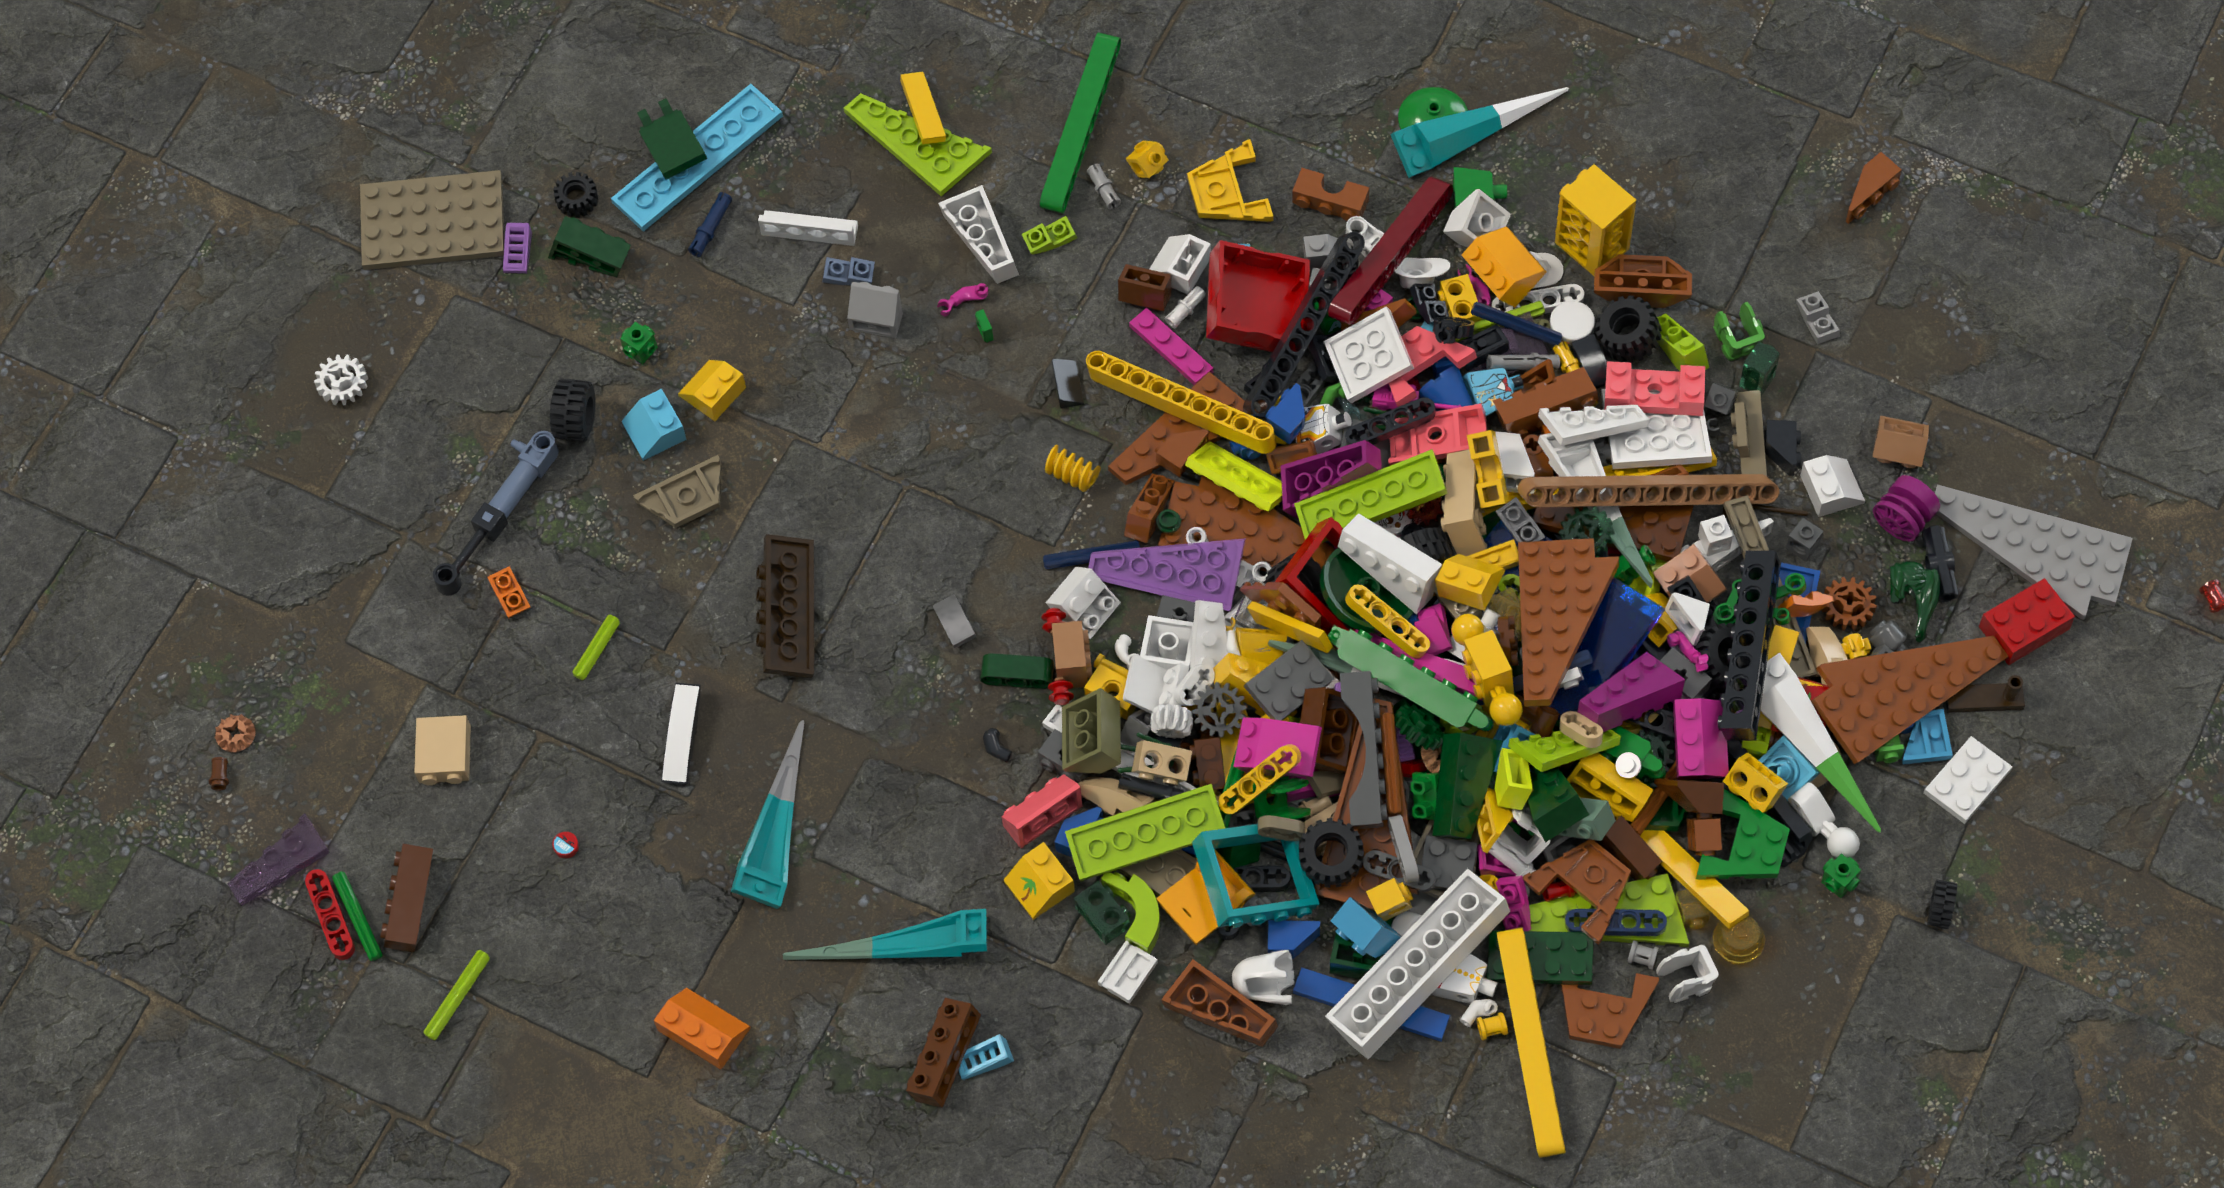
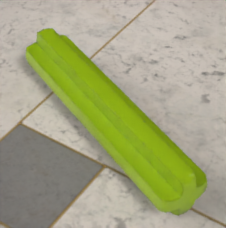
M613 615L606 617L573 670L576 678L584 680L619 626L620 621L617 617Z

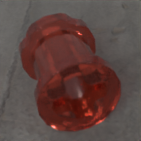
M2219 579L2209 581L2199 588V592L2205 595L2210 604L2209 610L2213 613L2224 609V593L2220 588L2221 582Z

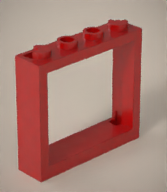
M1332 517L1316 524L1275 581L1287 583L1290 589L1321 615V630L1325 631L1327 636L1333 626L1349 630L1297 578V575L1325 537L1338 548L1343 528Z

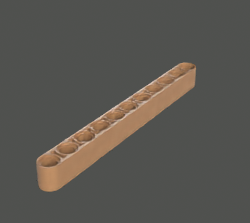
M1764 474L1568 476L1524 478L1518 485V493L1532 507L1724 504L1726 501L1747 495L1751 504H1769L1778 498L1779 488ZM1536 489L1533 494L1529 495L1532 490ZM1559 489V491L1553 495L1554 491Z

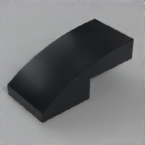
M1594 334L1571 342V348L1579 360L1581 368H1585L1595 388L1605 386L1607 361Z

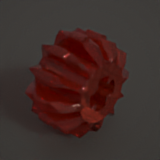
M1441 496L1406 510L1408 511L1406 516L1409 519H1414V523L1417 525L1423 521L1425 526H1429L1431 519L1438 522L1437 514H1444L1441 508L1442 500L1444 499Z

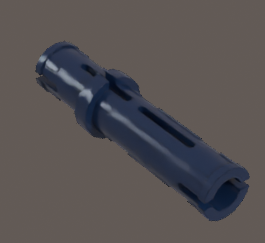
M720 192L704 222L695 231L697 234L688 248L689 253L693 256L701 257L707 244L713 240L714 232L732 202V197L727 193L723 195V192Z

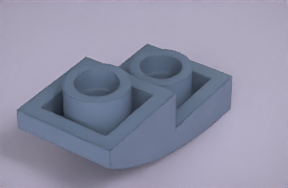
M826 257L822 282L838 285H851L852 282H868L871 284L875 262L851 257L850 262Z

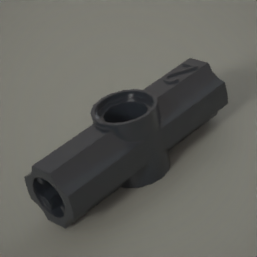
M1939 525L1930 526L1922 531L1926 551L1925 566L1929 570H1938L1940 579L1938 601L1949 602L1959 595L1954 576L1955 560L1952 551H1949L1944 527Z

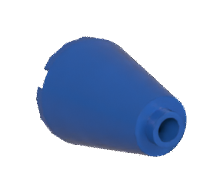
M1456 366L1439 374L1440 377L1435 380L1431 379L1419 390L1420 398H1429L1434 403L1461 405L1462 407L1474 405L1462 374ZM1435 408L1436 411L1447 410V409Z

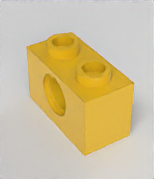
M1099 664L1084 687L1085 695L1099 688L1107 693L1117 692L1118 695L1115 698L1120 701V718L1122 717L1126 720L1137 708L1123 700L1127 678Z
M1395 878L1366 891L1376 914L1384 921L1413 908L1410 903L1413 900V896L1409 888L1403 882L1399 883Z

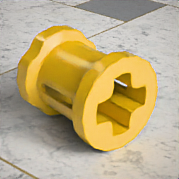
M1502 1012L1494 1017L1477 1018L1478 1031L1482 1041L1486 1040L1489 1036L1501 1033L1503 1035L1508 1034L1506 1019Z

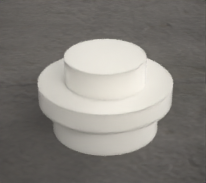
M1624 753L1616 761V770L1624 778H1633L1641 770V760L1633 753Z

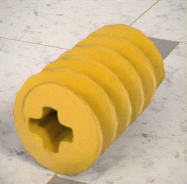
M1055 445L1047 457L1045 472L1049 475L1053 474L1057 479L1062 478L1064 483H1070L1074 488L1079 486V490L1082 492L1087 491L1095 483L1101 467L1098 465L1094 470H1091L1093 462L1089 461L1083 466V457H1080L1075 462V453H1071L1067 458V449L1064 448L1058 453L1059 445Z

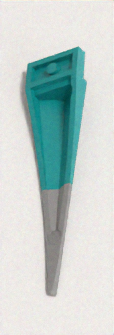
M804 720L799 722L737 865L731 889L733 893L776 909L781 907L788 882L791 827Z

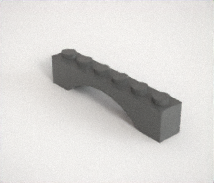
M1371 671L1340 673L1341 698L1359 721L1366 746L1363 775L1356 791L1349 799L1350 823L1353 826V830L1384 827V820H1388L1387 804L1382 805V795L1386 794L1385 779H1380V769H1384L1383 753L1379 754L1378 744L1382 743L1381 728H1377L1376 718H1380V705L1375 703L1374 693H1379L1378 679L1373 678Z

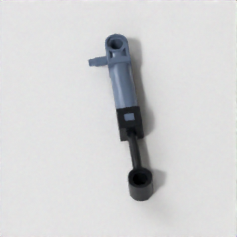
M537 432L527 445L515 439L511 441L510 445L515 450L521 452L518 456L519 463L488 504L484 502L472 518L471 523L476 533L453 564L442 563L433 571V579L441 594L450 596L460 590L461 580L459 571L484 537L493 542L498 538L508 524L507 517L537 477L542 478L555 461L559 450L555 438L550 432ZM544 445H549L545 449H540ZM452 577L449 581L443 582L445 578Z

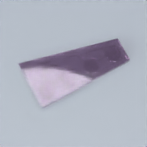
M305 813L299 818L300 822L292 829L288 828L281 834L282 838L273 846L269 845L262 851L263 855L256 862L251 861L227 883L241 906L330 853Z

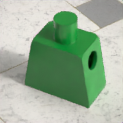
M1454 167V209L1476 189H1480L1493 200L1507 199V184L1493 185L1492 172Z

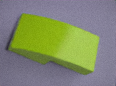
M1067 216L1046 227L1041 223L1022 234L1032 255L1055 249L1077 239Z

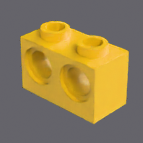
M1468 274L1440 281V291H1437L1439 301H1445L1449 317L1465 318L1473 322L1482 320V318L1471 314L1472 306L1478 300ZM1451 293H1458L1460 295L1454 296ZM1458 313H1465L1467 315L1460 316Z
M1749 753L1742 755L1736 760L1723 780L1732 793L1742 796L1753 809L1760 810L1762 813L1774 806L1788 785L1786 781ZM1741 772L1747 776V782L1742 779ZM1761 787L1767 791L1768 797L1762 794Z

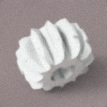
M1161 704L1153 708L1150 720L1152 732L1158 736L1173 739L1185 738V736L1190 735L1193 728L1192 712L1187 710L1186 707H1180L1178 704Z

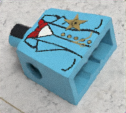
M1504 368L1469 372L1463 376L1473 404H1482L1486 417L1496 412L1493 400L1501 398L1502 401L1511 399L1513 391L1523 388V381L1520 375L1508 378Z

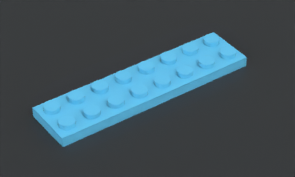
M752 84L748 85L693 130L708 159L665 180L656 162H654L611 198L612 203L644 232L782 118V111Z

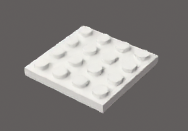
M1601 389V399L1604 410L1605 389ZM1650 390V391H1649V392L1652 393V394H1659V393H1660V391H1658V390ZM1704 410L1703 416L1645 413L1649 418L1648 427L1608 436L1613 469L1712 463Z

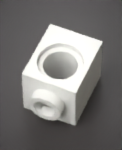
M1721 515L1700 522L1698 537L1706 555L1710 556L1729 550L1733 534L1725 516Z

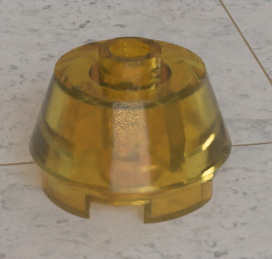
M1748 916L1730 929L1720 921L1713 933V943L1715 949L1725 961L1741 965L1756 959L1761 954L1765 945V935L1761 926L1752 917Z

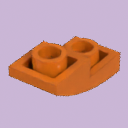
M510 566L487 577L508 619L531 608Z
M1812 591L1805 597L1792 595L1780 604L1778 609H1788L1791 617L1810 616L1818 613L1833 601V596L1822 594L1818 591Z

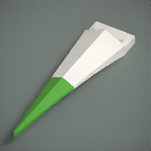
M1778 653L1767 661L1760 711L1819 770L1877 832L1881 833V828L1797 675L1781 653Z

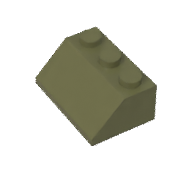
M1099 688L1063 706L1062 770L1065 772L1103 773L1120 765V701Z

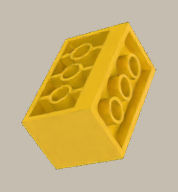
M1595 164L1588 170H1582L1572 184H1566L1559 193L1555 243L1594 276L1596 268L1601 267L1615 256L1624 254L1630 249L1636 199Z

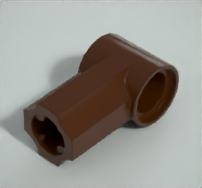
M1517 693L1516 697L1519 698L1523 707L1520 720L1529 725V730L1532 733L1539 734L1541 737H1550L1560 713L1549 706L1524 707V694Z

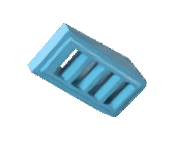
M999 1034L967 1049L959 1067L961 1079L965 1080L1013 1062L1014 1059L1007 1040ZM996 1048H999L1000 1055L997 1054ZM987 1051H989L992 1059L990 1060L987 1059L985 1053ZM978 1054H979L980 1060H981V1062H982V1063L979 1064V1065H978L977 1060H976V1057H975V1055H978ZM966 1058H969L971 1062V1069H968L967 1064L965 1062Z

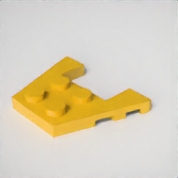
M1250 139L1242 142L1240 147L1226 151L1225 155L1215 161L1212 159L1187 173L1188 183L1199 218L1273 221V213L1268 198L1243 203L1233 169L1234 166L1256 162V156Z

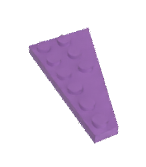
M1246 538L1092 552L1088 568L1092 569L1103 582L1191 602L1202 600L1222 603L1223 610L1231 611Z

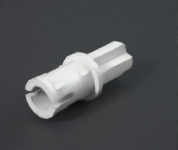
M1196 286L1183 300L1178 301V305L1165 317V321L1172 328L1176 329L1185 317L1193 314V309L1205 297V291Z

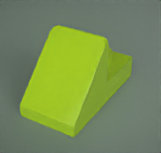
M1758 726L1756 741H1742L1741 747L1745 748L1749 754L1759 760L1767 753L1771 728L1767 729Z

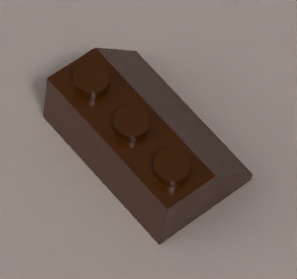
M1327 687L1305 689L1300 723L1322 727L1314 770L1346 774L1359 721L1344 704L1341 692Z

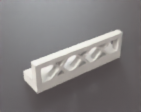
M767 210L764 211V215H759L758 219L760 232L763 236L850 246L855 245L858 230V221Z

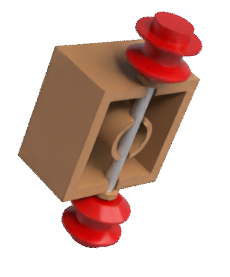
M1051 608L1041 616L1042 620L1047 622L1042 626V629L1053 636L1057 673L1055 681L1048 685V690L1053 692L1049 696V700L1056 705H1066L1074 698V694L1068 691L1072 688L1085 687L1088 678L1092 676L1088 629L1083 630L1082 621L1063 622L1062 620L1066 618V613L1058 608Z

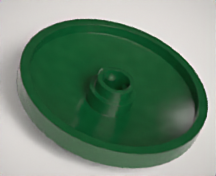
M1340 548L1333 551L1324 563L1320 574V587L1323 597L1332 612L1350 627L1357 630L1361 629L1366 633L1382 634L1352 610L1345 601V596L1350 588L1358 584L1369 589L1406 620L1413 614L1410 608ZM1372 609V613L1376 617L1383 618V613L1380 610ZM1392 625L1393 631L1400 628L1398 625Z

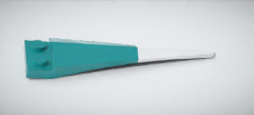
M1569 88L1557 89L1415 123L1390 135L1407 176L1411 178L1436 167L1562 95Z

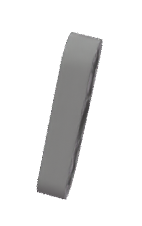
M1401 815L1388 817L1389 832L1405 883L1419 881L1417 864Z

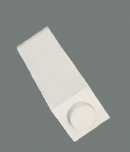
M1496 432L1507 492L1518 493V485L1521 480L1527 477H1535L1534 470L1520 434Z

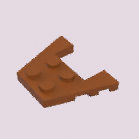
M1246 582L1240 588V591L1251 601L1259 603L1261 600H1264L1268 603L1267 606L1321 629V615L1284 582H1267L1265 586L1260 582H1255L1250 586L1251 583Z
M1589 839L1564 853L1562 857L1553 862L1542 865L1540 869L1533 873H1527L1523 876L1525 885L1540 896L1558 877L1594 906L1597 910L1581 926V931L1599 945L1629 880L1631 870L1597 842Z
M1636 973L1632 998L1580 989L1578 985L1561 984L1569 1039L1621 1049L1641 1012L1647 1005L1653 991L1658 986L1659 978Z

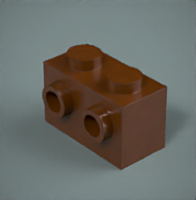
M1126 264L1118 279V301L1164 311L1171 297V274Z
M1219 736L1193 739L1194 745H1190L1189 749L1192 751L1191 761L1196 760L1197 770L1192 771L1194 786L1199 785L1200 788L1212 784L1214 790L1223 789L1225 787Z

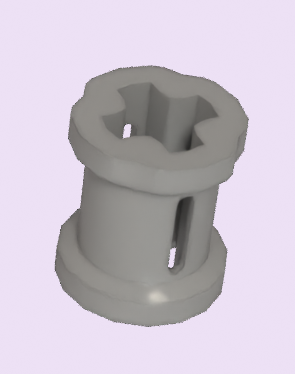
M1633 940L1627 963H1640L1647 965L1649 969L1653 970L1659 948L1654 947L1652 949L1642 946Z

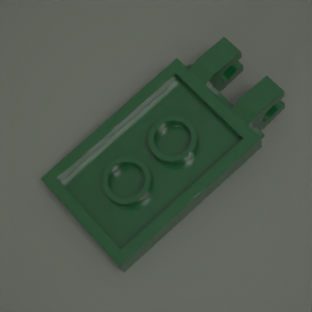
M665 98L658 102L664 116L652 121L646 109L637 112L643 125L640 127L639 133L663 177L667 180L708 158L681 110L678 111L676 109L673 111L668 100Z

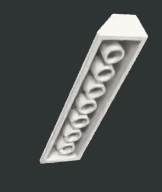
M1467 869L1325 1016L1326 1019L1352 1047L1369 1059L1510 912L1506 899Z

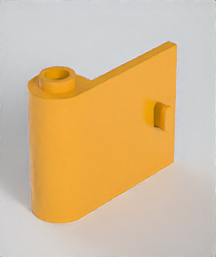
M1215 850L1233 909L1242 908L1256 894ZM1198 862L1192 871L1156 898L1162 908L1196 945L1219 928Z

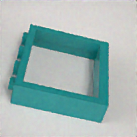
M1258 824L1203 831L1192 841L1218 927L1233 926V928H1237L1245 923L1259 925L1267 920L1274 919L1275 922H1280L1292 916L1302 918L1304 915L1312 914V911L1319 905L1312 879H1309L1306 876V872L1301 868L1299 841L1281 840L1300 899L1237 909L1232 907L1214 849L1281 839L1259 835Z

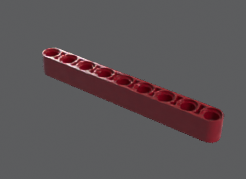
M1431 176L1424 182L1332 300L1328 310L1329 317L1349 325H1353L1449 202L1453 193L1452 184Z

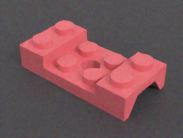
M1607 361L1604 410H1606L1607 406L1638 405L1644 413L1703 416L1705 366L1681 365L1680 372L1631 369L1630 362ZM1650 390H1658V391H1660V393H1659V394H1652V393H1650L1649 391H1650Z
M1482 404L1436 411L1434 419L1430 422L1389 438L1391 457L1388 459L1389 465L1399 463L1433 449L1437 460L1447 458L1449 453L1469 450L1467 435L1487 431L1486 412ZM1397 418L1395 419V421L1399 424L1406 423L1409 418ZM1434 432H1442L1439 439H1430Z

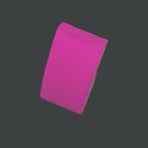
M1522 875L1499 878L1496 881L1499 894L1506 899L1510 912L1502 920L1505 930L1523 927L1524 931H1529L1531 929L1530 908Z

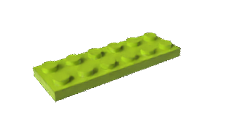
M1433 449L1297 502L1294 505L1304 538L1306 539L1317 523L1330 517L1339 522L1343 529L1358 513L1375 523L1446 495L1448 492ZM1325 537L1321 543H1324L1329 540Z
M1209 784L1067 830L1065 834L1079 880L1083 881L1193 845L1192 841L1201 832L1225 829L1226 827L1213 786Z

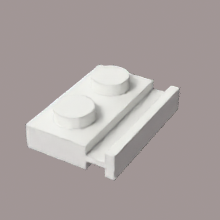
M1125 941L1098 980V985L1103 986L1109 992L1130 1004L1157 965L1158 959Z

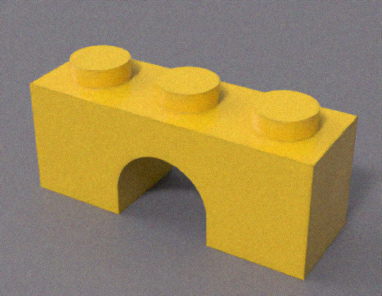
M1488 430L1467 435L1471 460L1474 461L1477 471L1478 484L1476 486L1481 509L1504 506L1509 502L1496 432Z

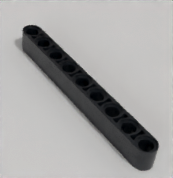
M1350 232L1344 234L1335 242L1243 404L1244 413L1256 418H1262L1275 405L1328 312L1332 300L1338 294L1364 248L1365 240L1360 233ZM1348 238L1353 242V249H1350L1347 245ZM1336 259H1339L1342 263L1341 270L1336 266ZM1325 279L1330 282V290H1327L1324 286ZM1313 299L1319 304L1318 310L1313 308ZM1302 319L1307 323L1306 331L1301 327ZM1290 340L1296 345L1295 351H1292L1289 347ZM1279 360L1284 365L1283 372H1281L1277 367V363ZM1267 381L1272 384L1271 393L1266 389L1265 384ZM1255 401L1261 406L1259 413L1254 409Z

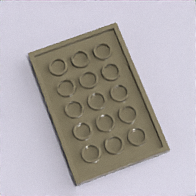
M501 170L360 184L363 270L504 256Z

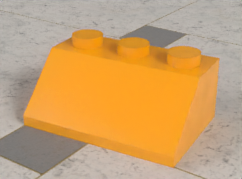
M1506 226L1477 237L1462 253L1463 258L1497 298L1514 308L1547 273Z

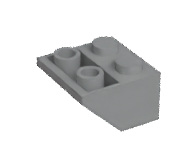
M852 282L847 317L849 329L896 338L903 315L899 290L890 286H874L868 282Z

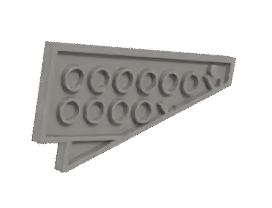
M1937 485L1935 494L1941 506L1936 515L2031 584H2035L2045 578L2070 611L2078 618L2085 619L2090 600L2115 606L2133 538Z

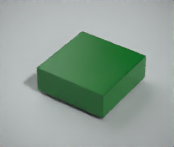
M984 309L979 310L975 314L976 325L984 342L993 341L991 324Z

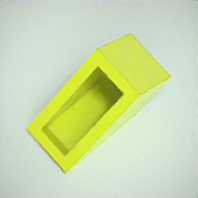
M1502 748L1495 782L1497 805L1499 807L1522 810L1533 790L1529 765L1525 759L1513 750Z

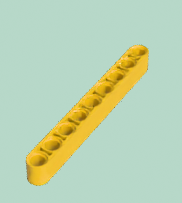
M1093 351L1087 355L1086 365L1090 378L1097 383L1259 453H1270L1276 447L1274 429L1271 424L1105 352Z
M1521 927L1497 932V938L1538 1156L1543 1158L1566 1153L1524 930Z

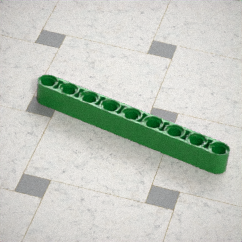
M1099 32L1096 34L1040 199V208L1059 213H1064L1120 51L1121 37Z

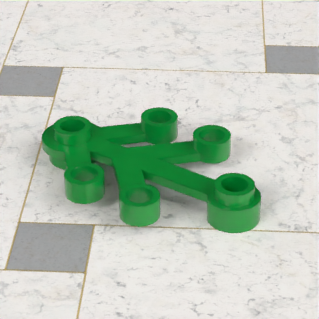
M1799 573L1788 575L1785 579V585L1777 588L1776 600L1789 594L1801 595L1806 590L1804 576ZM1737 579L1733 582V589L1727 602L1716 607L1713 619L1717 625L1722 623L1735 624L1734 606L1739 601L1736 588L1738 582H1741L1742 579ZM1775 608L1773 618L1776 619V622L1779 625L1788 624L1791 620L1789 610L1786 608ZM1782 614L1787 615L1783 619L1779 618V616Z

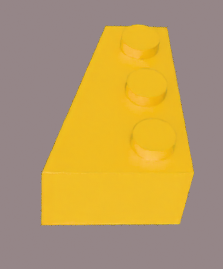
M1228 653L1213 668L1215 673L1214 685L1215 682H1220L1221 688H1223L1226 683H1230L1229 690L1232 691L1238 688L1239 690L1236 695L1238 697L1245 696L1241 701V705L1245 702L1256 709V714L1263 716L1266 713L1244 688V685L1270 664ZM1297 709L1289 716L1293 717L1297 713Z
M1600 753L1581 758L1567 777L1568 782L1580 798L1606 800L1614 816L1622 815L1625 820L1633 822L1653 792L1652 788L1635 777L1628 779L1620 776L1616 770V764Z

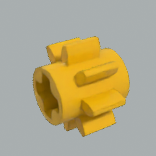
M1859 633L1847 635L1842 639L1843 643L1841 646L1848 660L1867 657V654H1870L1872 648L1869 639H1862Z

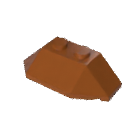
M1619 254L1595 269L1594 293L1609 302L1612 300L1616 302L1618 297L1622 296L1624 299H1627L1628 296H1634L1635 300L1640 297L1653 308H1666L1691 298L1692 273L1684 270L1667 256Z

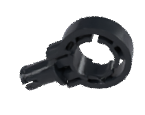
M1436 317L1433 321L1432 331L1439 343H1453L1455 338L1461 339L1474 336L1475 322L1459 317Z

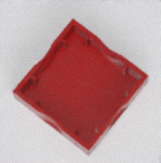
M1220 240L1210 252L1206 338L1273 352L1309 290L1310 260L1281 253L1263 252L1250 246ZM1302 319L1301 327L1306 331L1307 323ZM1290 340L1289 347L1292 351H1295L1296 345Z

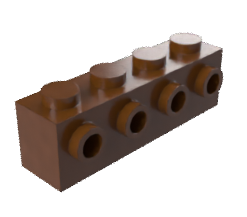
M403 844L401 852L396 851L393 866L398 867L397 876H391L389 890L394 891L392 900L387 899L384 914H388L389 919L388 924H382L380 938L385 939V948L408 952L415 951L433 854L432 848Z
M945 998L942 1006L939 1007L934 1025L928 1032L924 1049L919 1054L916 1068L907 1083L906 1091L916 1102L943 1108L981 1017V1014L971 1003Z

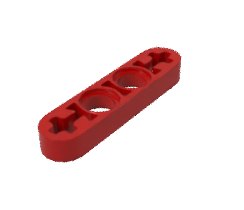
M320 869L312 870L306 875L305 884L329 948L335 958L347 960L354 954L355 945L331 882L324 871ZM319 878L321 880L320 884L324 891H318L314 884V879ZM325 898L332 899L333 902L330 908H319L321 900ZM332 920H339L341 922L339 929L336 931L327 929L329 922ZM341 937L343 943L346 945V950L344 952L340 951V946L336 938Z

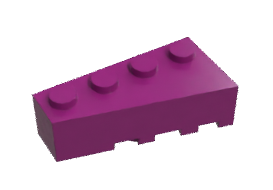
M1363 440L1281 465L1283 511L1299 520L1295 503L1381 470V450L1367 440Z
M1645 652L1579 701L1577 713L1601 726L1603 732L1622 725V722L1626 719H1637L1642 717V713L1653 709L1656 711L1663 708V705L1670 701L1673 703L1675 699H1681L1685 679L1651 654Z

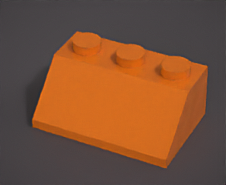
M688 988L670 998L654 1019L656 1028L660 1033L719 1069L724 1067L751 1028L746 1023Z

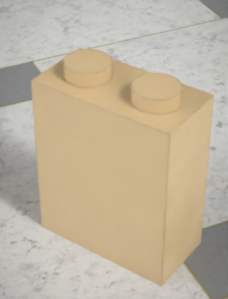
M466 715L416 718L415 775L419 783L435 785L437 782L459 784L462 781H469L471 725Z

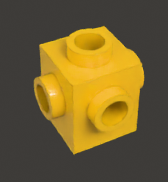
M1154 141L1139 142L1134 147V151L1125 158L1137 177L1150 178L1152 175L1158 174L1163 170V165L1169 161L1164 154L1165 149L1163 146Z

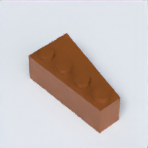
M1582 367L1555 377L1551 384L1538 383L1534 385L1530 392L1522 394L1521 390L1511 394V399L1502 401L1501 398L1495 399L1493 404L1506 433L1520 434L1523 441L1526 436L1538 430L1541 431L1542 425H1545L1538 416L1540 408H1548L1549 412H1558L1560 408L1570 407L1571 411H1578L1582 408L1584 409V407L1593 406L1599 398L1585 368Z
M1192 959L1161 999L1164 1007L1261 1047L1264 1046L1278 1028L1275 1018L1194 959Z

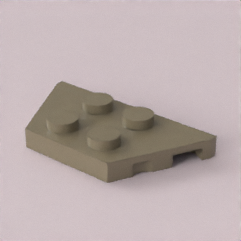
M716 455L633 495L636 503L675 528L719 508L720 458Z

